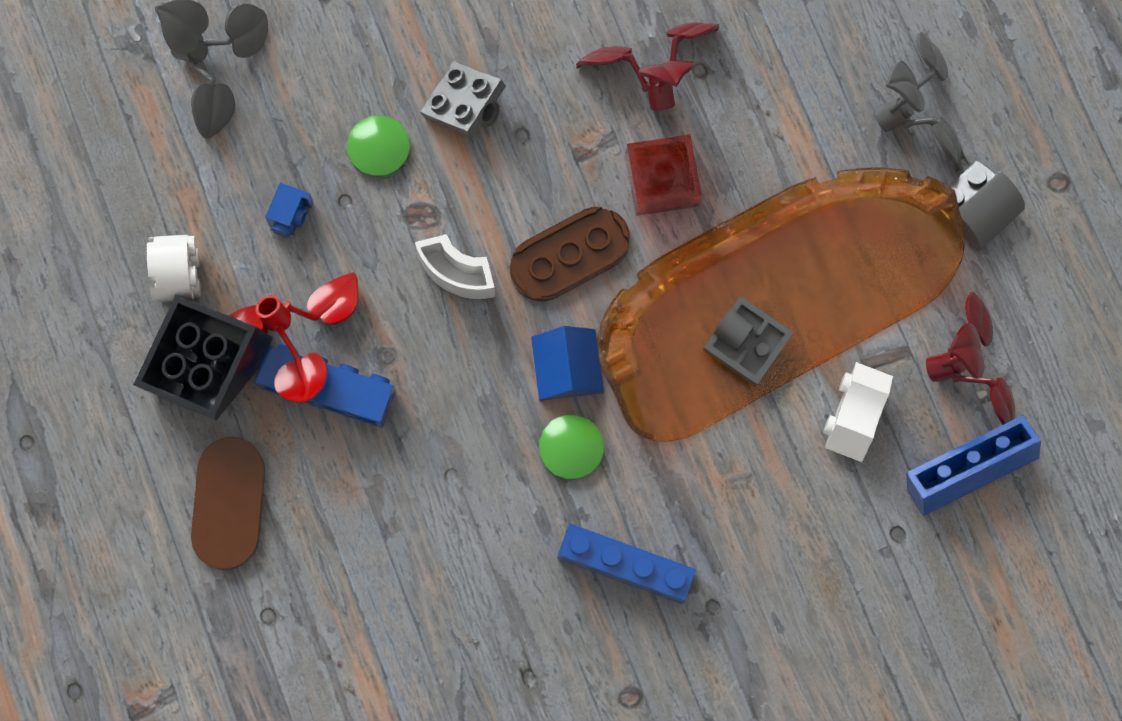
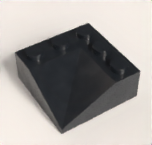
M175 295L133 385L152 395L217 421L260 368L273 337L253 325Z

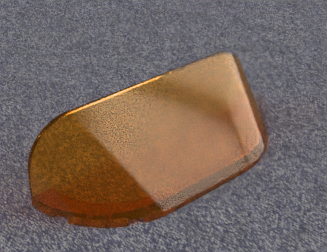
M870 167L841 170L837 172L838 179L818 183L817 178L814 177L790 186L676 247L644 267L637 273L639 281L629 291L622 288L612 300L604 314L598 333V343L600 345L599 361L629 427L641 437L653 441H675L692 436L928 305L951 282L960 266L964 253L965 234L955 190L930 176L923 180L912 178L910 172L904 169ZM739 296H742L794 332L756 387L703 351V347Z

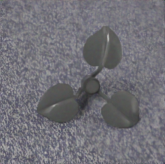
M172 0L155 7V11L161 23L165 42L171 49L173 57L178 60L188 61V67L197 71L208 81V84L200 83L195 87L191 98V108L199 133L203 138H211L230 121L235 109V99L229 86L221 83L215 85V79L202 69L198 63L207 57L208 46L229 45L232 43L233 52L237 57L247 58L256 54L263 46L267 37V15L264 10L255 5L247 3L238 4L228 12L225 20V31L229 38L206 40L201 34L208 28L209 18L201 4L191 0Z
M923 32L917 34L916 43L921 57L929 66L927 75L917 82L913 72L905 62L900 61L896 63L889 74L886 87L896 91L901 96L877 108L875 116L878 124L885 132L901 124L905 129L914 125L930 124L937 141L952 160L955 172H958L961 166V148L954 130L943 117L910 120V116L914 115V110L918 113L924 110V99L919 88L935 74L941 81L946 80L948 76L947 64L940 50Z

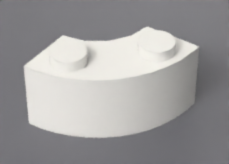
M447 234L415 242L417 255L424 270L440 287L452 294L470 299L495 297V287L487 257L473 258L460 253L452 246Z
M857 362L851 374L845 372L839 387V391L844 393L835 417L829 416L823 434L828 435L826 449L860 462L863 461L874 438L879 418L889 396L893 376Z

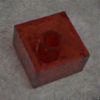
M690 134L627 144L625 160L636 216L699 206L702 193Z

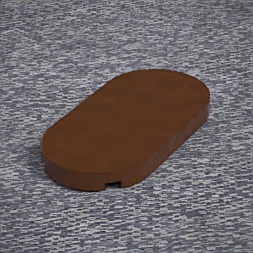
M590 207L527 239L516 248L511 259L510 277L513 285L518 292L531 300L549 301L615 267L624 259L629 248L630 232L625 220L612 210L602 209V207Z
M226 437L216 440L203 451L197 467L191 530L192 547L201 561L210 567L220 570H231L241 566L252 557L259 543L265 464L259 451L250 442L241 438Z

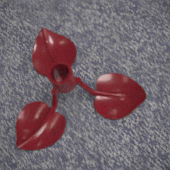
M693 22L669 29L666 32L667 37H673L670 61L663 64L649 65L640 69L634 56L630 54L632 53V48L611 46L587 54L578 61L576 69L581 65H609L622 60L628 61L642 85V91H648L650 109H669L675 106L673 86L677 87L683 76L694 67L692 61L676 60L678 43L684 38L693 39L706 35L713 30L718 31L719 24ZM644 76L649 77V82L646 81Z
M970 292L965 307L968 323L964 324L957 332L946 353L927 357V373L933 382L952 378L954 383L962 381L987 384L991 388L990 399L994 411L1002 425L1014 420V398L1008 384L1002 377L996 378V380L982 377L985 364L980 349L981 343L983 346L990 345L993 337V325L990 314L982 300L975 292ZM967 369L971 376L961 375V372H965Z

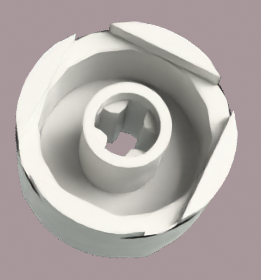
M195 236L148 237V277H151L152 283H155V287H150L152 301H173L175 295L188 300L201 297L200 279L197 278L196 269L200 267L199 250L196 248Z

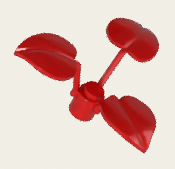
M352 272L318 288L307 302L309 312L292 306L289 301L283 304L275 295H267L261 298L256 306H248L229 315L253 325L267 334L270 330L278 332L295 360L294 362L284 364L275 376V389L283 399L299 404L312 400L321 392L328 376L326 362L317 353H310L300 358L285 332L291 324L290 312L312 321H317L321 318L327 325L342 323L353 315L358 306V279L356 274Z

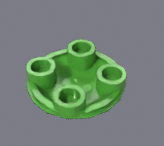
M383 115L370 116L359 121L350 131L347 140V154L352 164L362 173L381 178H388L406 162L410 151V140L405 128L395 119Z
M563 415L552 420L543 430L539 441L540 457L545 467L554 476L565 479H580L592 473L599 466L604 453L603 437L598 427L589 419L578 415Z

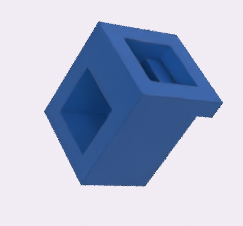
M280 182L265 217L269 226L272 227L271 231L283 237H289L290 234L293 235L296 227H301L307 215L305 206L312 208L313 200L311 194Z

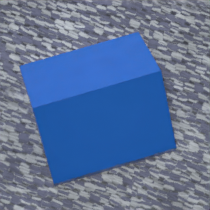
M562 326L531 337L539 401L604 393L595 329Z

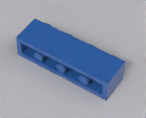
M279 344L277 348L269 346L255 380L260 389L278 394L274 385L278 370L284 364L295 361L286 345ZM323 358L328 369L326 383L315 398L304 403L383 428L395 394L394 386L389 384L390 380L377 374H371L370 378L360 375L357 368L346 364H340L338 368L327 364L328 360Z
M1022 415L907 472V491L922 515L925 516L1039 459L1041 440L1025 416Z
M569 523L557 557L559 560L683 604L686 600L696 571L695 568Z

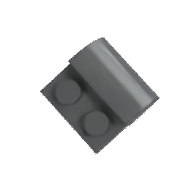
M976 160L932 200V207L956 225V232L981 250L1025 209V203L1017 187L1001 171L995 174Z

